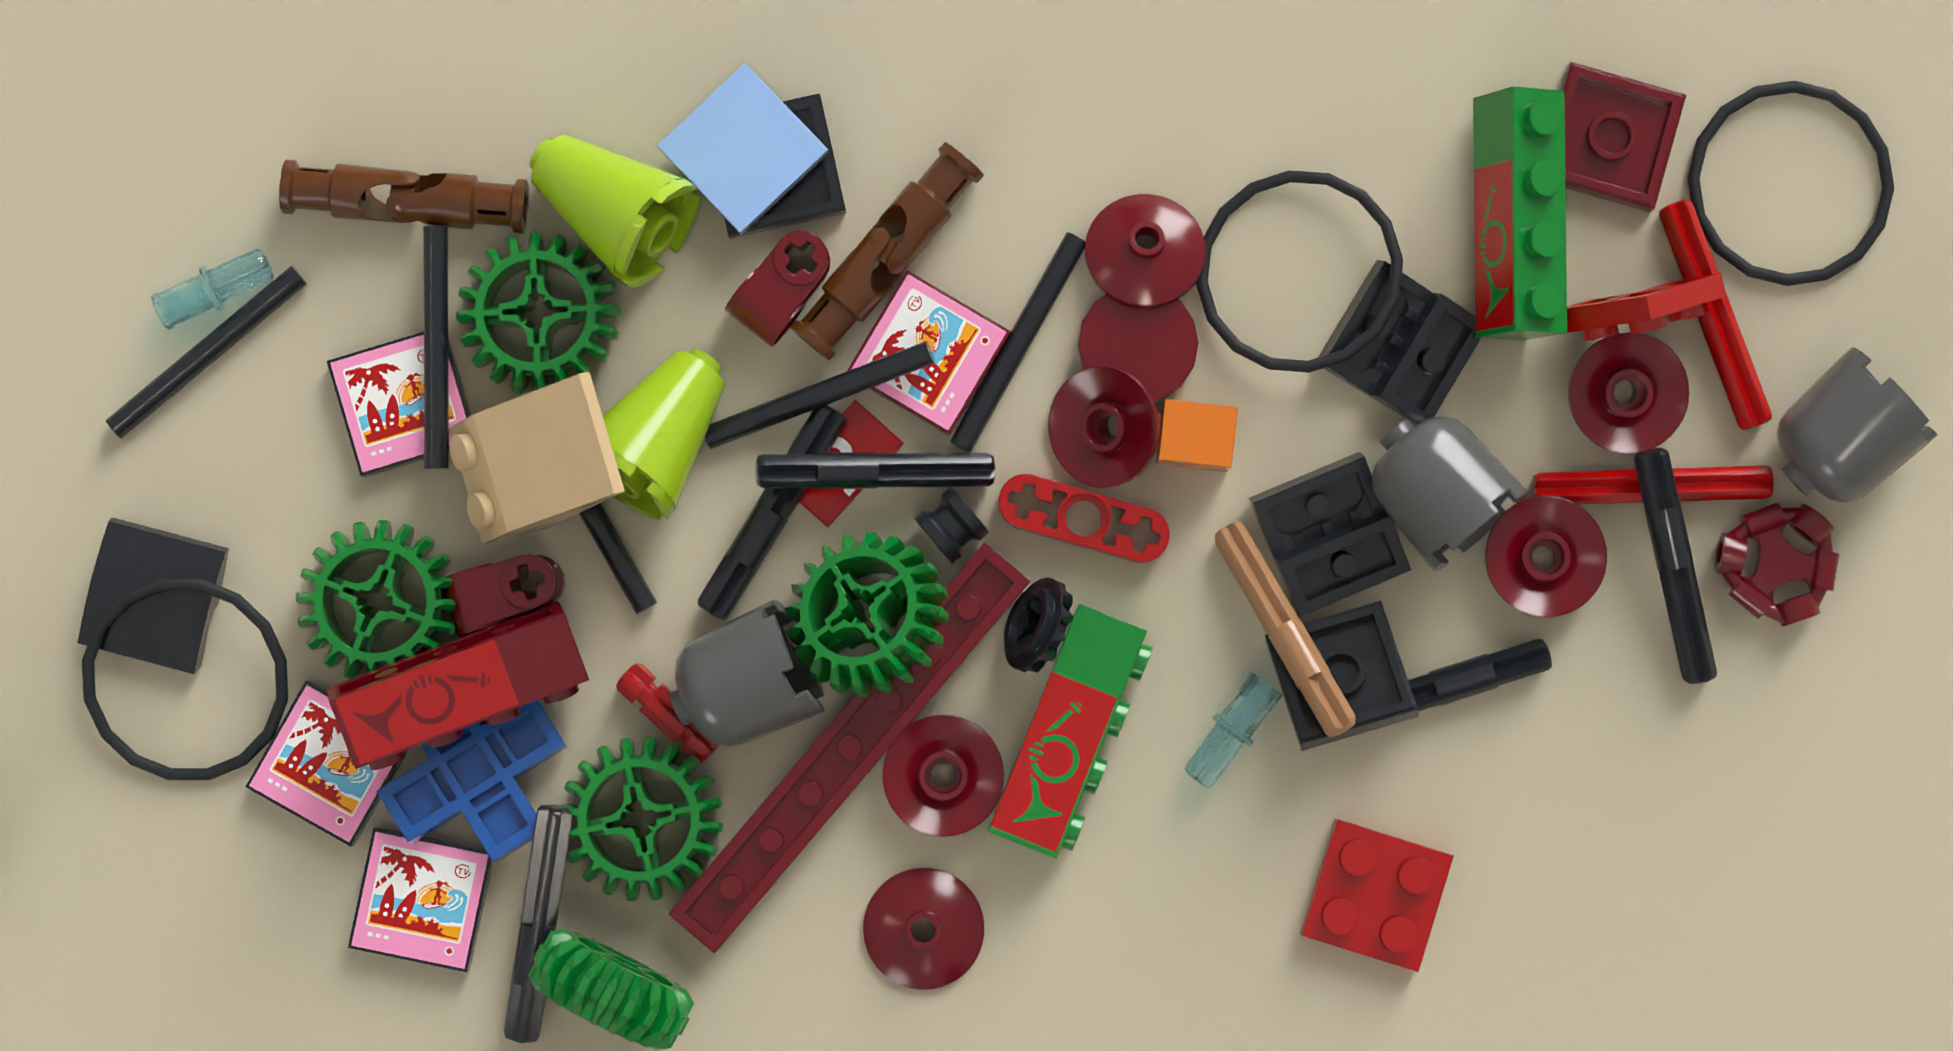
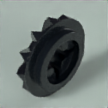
M1048 577L1039 579L1025 590L1014 603L1008 615L1004 631L1005 656L1011 667L1022 672L1032 671L1038 673L1045 666L1046 661H1054L1057 657V648L1061 641L1067 640L1065 636L1066 628L1073 621V615L1069 612L1073 604V595L1066 591L1064 583Z

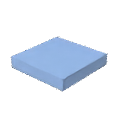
M746 63L737 69L657 145L659 150L698 188L699 192L741 235L829 154V150Z

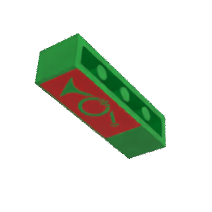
M1512 86L1473 98L1475 338L1531 340L1567 333L1565 102L1563 90Z
M1080 603L1077 605L1073 621L1070 623L1065 635L1067 640L1063 641L988 832L1057 859L1061 847L1070 851L1073 850L1085 820L1084 816L1076 814L1075 811L1084 790L1095 794L1108 760L1098 757L1105 736L1109 734L1116 738L1118 737L1130 707V703L1120 700L1128 678L1140 681L1150 658L1153 647L1143 644L1147 630Z

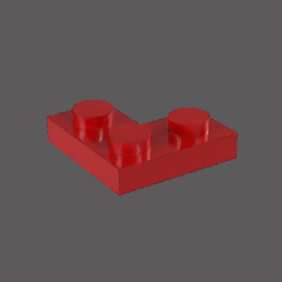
M1722 273L1674 280L1637 292L1589 299L1567 306V333L1581 331L1583 341H1590L1619 334L1618 325L1622 324L1629 325L1630 334H1637L1666 327V315L1668 322L1704 315V303L1726 297Z

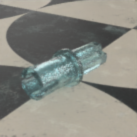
M254 249L210 270L204 265L198 269L199 275L160 293L156 292L151 295V299L165 328L170 330L175 325L215 307L220 312L225 310V302L271 282L274 278L273 269L261 249Z
M1251 672L1238 694L1219 716L1215 713L1212 717L1216 724L1185 764L1186 773L1202 786L1207 788L1213 786L1244 744L1251 747L1254 742L1250 738L1283 695L1269 683Z

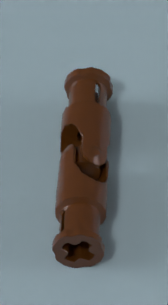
M946 142L942 144L938 149L939 157L919 181H910L858 246L850 252L822 286L824 294L801 321L795 320L789 327L828 361L835 355L833 348L856 321H865L902 273L951 218L952 215L949 209L972 182L978 183L983 178L984 174L981 170ZM903 234L899 243L893 240L894 237ZM877 260L880 264L877 268L873 269L874 262Z
M286 159L281 170L279 204L283 214H293L296 209L329 211L332 217L341 219L397 223L419 221L427 225L447 226L448 228L473 229L475 224L508 226L512 228L514 233L523 234L527 225L529 209V184L525 179H517L514 185L479 182L476 175L454 173L419 175L408 170L337 164L334 169L299 167L296 160ZM382 184L391 185L390 196L387 198L386 204L376 199L371 193L370 188Z

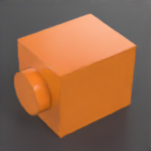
M1165 399L1162 404V412L1158 413L1159 439L1156 448V464L1228 472L1232 468L1238 407Z

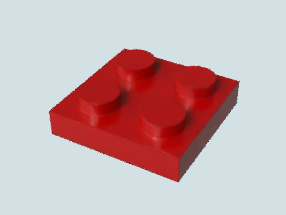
M1335 819L1300 935L1419 972L1454 855Z

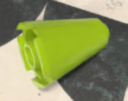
M566 134L559 135L554 139L548 138L541 142L530 159L532 184L610 272L630 288L644 286L656 278L665 269V267L657 263L658 259L668 247L678 253L696 222L701 206V197L692 192L698 188L685 178Z
M693 348L690 353L682 350L675 351L602 415L625 490L614 496V498L652 519L660 520L663 515L667 520L676 509L726 386L724 380L719 375L722 371L721 365L704 351Z

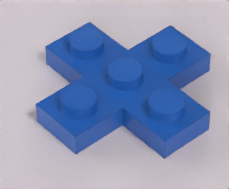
M538 700L521 706V714L507 722L492 726L486 723L481 725L479 722L463 728V736L447 745L430 748L427 742L421 744L429 759L377 790L378 795L409 844L412 845L461 813L464 814L494 863H497L532 841L536 812L516 779L567 748V745Z

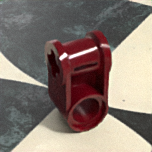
M797 230L786 234L779 240L761 265L752 271L739 286L724 310L769 346L773 347L798 318L805 307V303L826 278L831 262L827 247L818 236L809 231ZM809 245L815 247L816 249L811 257L817 264L816 268L811 273L805 269H800L795 275L790 273L793 262L788 256L789 251L794 247L800 251L806 250Z
M527 554L494 564L488 563L448 575L446 577L453 581L448 588L444 589L446 599H451L456 603V608L451 611L458 637H463L556 602L563 593L565 580L561 567L552 558L543 555ZM528 567L532 572H543L545 576V582L537 586L538 596H536L534 591H523L521 588V581L529 577Z

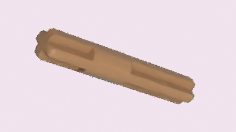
M1233 522L1223 527L1215 534V544L1325 734L1329 737H1335L1348 731L1355 725V714L1246 527L1241 522Z

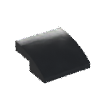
M1376 260L1319 357L1343 350L1371 327L1388 296L1391 264L1386 261ZM1402 272L1400 298L1381 334L1348 361L1324 369L1416 424H1420L1436 415L1481 338H1475V316L1445 295L1432 293Z
M1361 452L1352 454L1249 498L1280 576L1300 617L1411 571L1393 520L1381 506L1373 492L1372 474L1365 456Z
M112 517L108 521L95 563L77 643L88 645L95 623L123 594L158 579H204L222 587L229 548ZM161 591L130 604L106 629L99 649L195 674L202 665L211 612L219 604L220 599L201 591Z

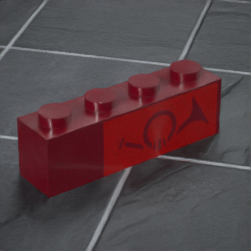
M559 601L331 686L327 688V694L355 769L369 765L371 770H379L404 759L405 750L426 742L430 748L454 742L463 736V728L484 720L489 726L507 722L521 714V706L543 698L545 703H555L567 699L579 691L578 684L590 679L566 615Z

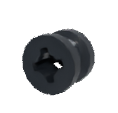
M952 487L941 495V503L932 511L923 510L914 517V520L952 564L962 556V547L971 540H981L989 533L979 518Z

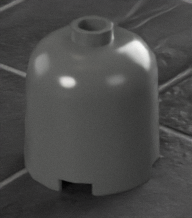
M1851 347L1785 412L1779 421L1777 429L1778 445L1789 461L1781 471L1805 496L1816 489L1830 500L1843 503L1857 501L1874 490L1938 436L1933 429L1925 426L1929 419L1891 377L1882 385L1866 368L1872 360L1855 347Z
M1447 416L1433 417L1415 427L1406 419L1393 428L1380 441L1387 451L1375 464L1372 474L1373 492L1381 506L1434 572L1441 570L1449 563L1443 555L1448 549L1451 548L1454 551L1459 547L1464 553L1488 534L1497 519L1505 512L1501 505L1508 498L1518 504L1527 497L1528 492L1473 432L1458 419Z
M774 599L696 637L684 646L677 658L675 681L678 689L670 692L674 711L684 726L693 723L698 732L714 744L728 747L741 745L811 718L825 710L821 702L817 700L824 696L822 685L810 675L811 666H804L797 660L795 652L799 646L793 647L788 634L783 628L784 625L793 622V620L787 616L784 606L779 601Z

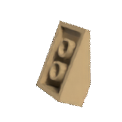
M590 372L571 376L475 413L449 428L451 435L449 444L451 459L455 467L462 473L468 493V517L472 525L478 529L482 544L547 529L625 491Z

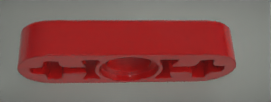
M1019 474L1010 478L1003 485L999 494V511L1009 525L1135 563H1147L1158 558L1165 551L1169 543L1170 531L1164 517L1153 509L1032 474ZM1024 485H1030L1036 488L1035 498L1049 504L1053 502V491L1065 494L1066 497L1060 504L1056 515L1057 529L1043 526L1049 514L1031 510L1027 519L1015 516L1016 506L1008 502L1010 493L1020 494ZM1087 501L1099 509L1101 525L1094 534L1079 536L1068 528L1066 513L1070 506L1076 502ZM1111 508L1124 512L1118 522L1122 525L1136 527L1141 518L1151 521L1150 531L1159 535L1157 545L1147 544L1143 552H1136L1132 549L1133 539L1117 533L1114 535L1115 546L1102 543L1101 540L1111 525Z

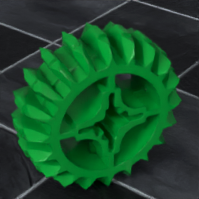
M539 232L530 233L528 238L529 251L524 252L514 236L506 238V247L510 256L502 259L500 254L493 248H488L484 254L494 267L486 274L480 267L472 265L468 273L476 281L480 282L481 285L478 291L469 287H461L458 293L459 297L465 301L475 303L474 309L461 310L456 313V320L459 323L476 325V329L468 331L460 337L462 345L465 347H475L483 344V347L473 356L472 363L477 368H482L496 360L489 379L496 384L503 382L512 371L511 389L515 393L522 394L530 377H534V388L538 390L549 385V377L555 376L556 382L569 378L567 371L575 368L578 374L590 372L592 378L593 373L583 360L591 354L598 361L605 363L609 358V354L603 348L595 345L598 338L616 341L619 336V332L611 326L602 325L603 319L621 316L619 305L601 302L602 299L612 296L617 291L616 284L613 281H603L595 284L594 281L605 271V265L598 259L582 268L581 266L587 258L588 249L580 243L573 247L567 257L564 256L566 238L560 234L554 235L548 251L544 250L543 238ZM546 267L562 270L577 279L584 292L586 303H573L571 300L555 299L551 293L550 282L547 280ZM528 269V275L525 276L524 290L521 295L514 301L499 303V306L493 307L495 298L502 286L514 275ZM540 295L544 299L542 303L549 310L554 308L559 313H553L552 316L544 317L542 327L539 328L538 333L534 330V323L529 319L523 320L519 315H525V312L534 311L536 301L539 300ZM586 321L584 329L575 344L564 354L550 360V352H553V340L556 333L563 327L578 325V322ZM492 325H505L508 328L523 329L526 333L527 346L531 349V362L509 356L496 340Z
M381 519L377 521L374 538H371L365 523L356 522L353 524L352 529L355 543L351 544L343 533L334 532L330 536L332 544L338 551L334 556L329 551L319 547L312 553L314 558L324 565L321 573L311 569H303L301 572V578L305 581L314 582L316 585L314 594L307 592L296 594L297 603L314 605V613L298 618V624L302 628L319 626L321 630L307 641V645L311 650H318L329 643L332 647L323 660V664L328 668H334L347 657L344 676L348 679L358 677L364 664H367L368 673L385 665L419 654L423 648L429 650L442 645L441 642L434 638L437 630L450 635L457 633L454 623L442 621L444 610L453 611L456 608V603L453 600L444 599L443 592L445 588L451 585L453 580L447 577L439 578L438 572L445 569L451 563V559L444 553L436 555L430 560L426 558L435 545V540L430 536H424L411 547L414 527L403 524L399 528L394 540H392L390 521ZM376 552H388L384 565L379 564L374 575L367 581L356 583L341 578L343 572L359 558ZM406 560L414 566L423 581L426 592V609L409 602L403 594L402 583L405 573L402 572ZM385 586L390 592L384 597L392 598V604L405 609L406 613L389 610V612L378 611L375 617H373L369 612L374 607L367 606V599L355 595L354 590L368 594L370 592L381 593ZM334 595L348 601L355 609L356 622L353 631L357 634L353 643L347 639L337 624L333 608ZM400 620L419 627L414 635L401 646L385 652H370L375 638L380 639L386 626L392 622Z
M866 532L861 545L852 536L843 535L842 552L838 554L829 546H821L822 557L825 562L819 567L813 563H803L804 571L810 576L807 584H791L792 592L801 599V602L785 608L787 616L794 622H797V624L786 631L789 640L795 645H800L795 652L797 660L804 666H811L810 675L820 683L829 681L830 687L838 693H846L852 687L853 692L858 696L869 697L875 684L876 688L883 694H892L893 677L898 676L906 684L914 683L913 672L910 667L916 662L924 667L932 666L931 658L924 651L928 645H944V637L935 631L934 627L950 622L949 613L938 606L949 597L947 590L941 584L935 583L940 577L937 568L930 562L924 563V554L918 548L909 546L905 549V544L898 537L891 535L882 542V539L876 533ZM876 573L896 575L889 582L882 579L871 586H862L857 581L859 578ZM838 597L837 607L835 611L830 615L834 602ZM860 598L869 605L868 611L871 615L869 619L876 631L866 624L867 618L864 614L866 610L860 602ZM906 613L902 627L896 634L897 623L899 619ZM864 643H872L878 649L874 653L859 657L837 654L847 646L853 650Z
M645 737L642 744V755L635 754V747L631 738H622L619 744L622 758L616 760L608 746H601L597 749V755L604 767L598 770L592 763L586 760L581 761L578 769L590 781L586 786L579 782L568 781L564 787L569 794L580 797L578 806L572 804L560 806L568 808L573 817H577V827H572L567 835L570 836V839L579 837L583 846L572 850L567 855L570 863L580 861L586 856H589L593 861L582 875L586 882H591L597 878L601 871L607 873L608 877L602 889V892L606 895H612L618 888L620 880L627 881L625 891L627 901H636L638 899L641 883H647L648 893L652 900H659L663 897L661 879L667 878L675 892H680L686 887L685 881L679 872L682 867L695 877L702 875L705 869L700 862L693 858L696 851L705 856L713 857L716 855L718 848L713 843L702 840L704 832L721 833L724 829V824L717 820L706 821L705 811L721 808L723 801L720 797H713L703 801L700 791L712 786L715 783V779L709 774L702 776L695 782L692 780L689 774L700 763V759L695 755L686 759L681 767L676 765L674 761L680 750L678 744L674 742L669 743L661 758L655 756L657 749L655 737ZM641 767L657 770L670 777L681 788L687 800L673 803L656 801L650 795L646 782H643ZM622 772L625 785L622 786L624 801L621 808L610 816L593 819L595 801L601 789L611 778ZM637 801H641L642 807L646 811L654 810L655 813L671 811L670 816L656 819V824L647 825L652 830L647 836H641V831L636 826L628 827V824L617 827L612 826L613 821L626 819L627 813L635 812L631 805ZM690 818L689 834L682 849L672 860L660 867L657 851H660L659 834L662 828L670 822ZM611 834H620L627 837L634 846L636 856L640 858L642 869L627 867L615 861L604 851L597 837Z
M567 929L554 930L549 933L545 943L540 944L533 958L534 964L528 976L534 988L541 991L543 996L555 1001V1004L573 1012L574 1015L584 1018L592 1025H597L630 1042H637L646 1048L651 1047L655 1050L672 1048L678 1034L682 1035L690 1019L688 1015L694 1002L687 990L680 987L678 983L666 978L664 974L648 967V965L610 946L599 943L593 938H587Z

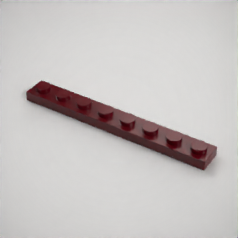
M984 542L945 588L949 598L938 606L949 613L950 622L934 627V630L944 637V645H928L924 651L931 658L932 666L924 667L918 662L914 663L910 667L913 672L914 683L906 684L898 676L893 677L892 694H883L876 688L875 684L869 697H860L855 694L668 915L715 954L888 751L898 734L910 725L1031 581Z

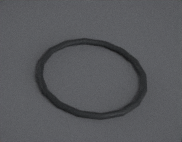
M1799 81L1755 86L1721 106L1696 140L1687 177L1691 202L1703 233L1713 251L1748 277L1784 286L1825 281L1860 261L1886 226L1894 192L1888 147L1868 115L1835 90ZM1798 93L1829 101L1858 122L1876 151L1882 191L1874 223L1852 252L1823 269L1785 274L1753 266L1723 244L1705 214L1699 178L1707 145L1729 115L1761 97Z
M1289 170L1251 182L1219 208L1204 235L1205 262L1196 286L1206 319L1233 352L1268 370L1310 373L1348 361L1381 334L1400 298L1403 256L1392 221L1366 191L1330 173ZM1290 182L1327 185L1358 200L1381 227L1391 259L1388 296L1371 327L1343 350L1309 361L1271 358L1240 342L1218 316L1208 284L1211 248L1228 216L1256 193Z
M158 579L123 594L95 623L82 658L83 698L101 738L130 765L167 780H211L247 765L273 739L288 702L287 659L270 622L239 593L204 579ZM161 591H201L233 604L260 630L275 662L276 699L264 730L240 755L209 768H170L137 755L111 730L96 699L94 661L106 629L130 604Z

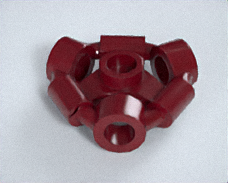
M1774 503L1741 515V524L1729 533L1723 532L1721 534L1715 554V572L1721 573L1731 587L1728 595L1757 619L1762 615L1779 621L1783 627L1820 614L1819 606L1826 592L1834 591L1839 553L1833 552L1831 532L1834 530V527L1823 515L1806 504H1801L1800 507L1781 508L1779 503ZM1788 523L1798 535L1817 546V548L1809 554H1804L1794 548L1784 537L1783 532L1786 524ZM1747 538H1750L1758 544L1757 564L1752 575L1741 576L1747 555ZM1802 580L1808 585L1810 592L1777 604L1774 603V590L1786 582Z

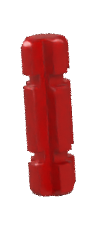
M636 663L631 666L618 680L616 685L617 691L631 704L637 700L642 705L639 711L671 741L675 743L679 739L685 744L681 748L689 757L693 755L700 759L699 764L707 760L719 745L703 737L693 723L684 726L680 722L671 703L670 692L672 691L664 684L660 685V687L656 686L653 681L657 677L643 664Z

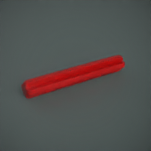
M1681 200L1662 208L1659 211V217L1682 278L1686 279L1719 273L1692 202L1690 200ZM1726 293V297L1704 303V315L1697 318L1737 424L1742 430H1749L1769 422L1772 419V412Z
M1767 465L1672 468L1679 501L1765 499L1773 494L1774 477L1771 467ZM1636 469L1540 472L1534 475L1532 480V497H1561L1578 505L1643 503Z

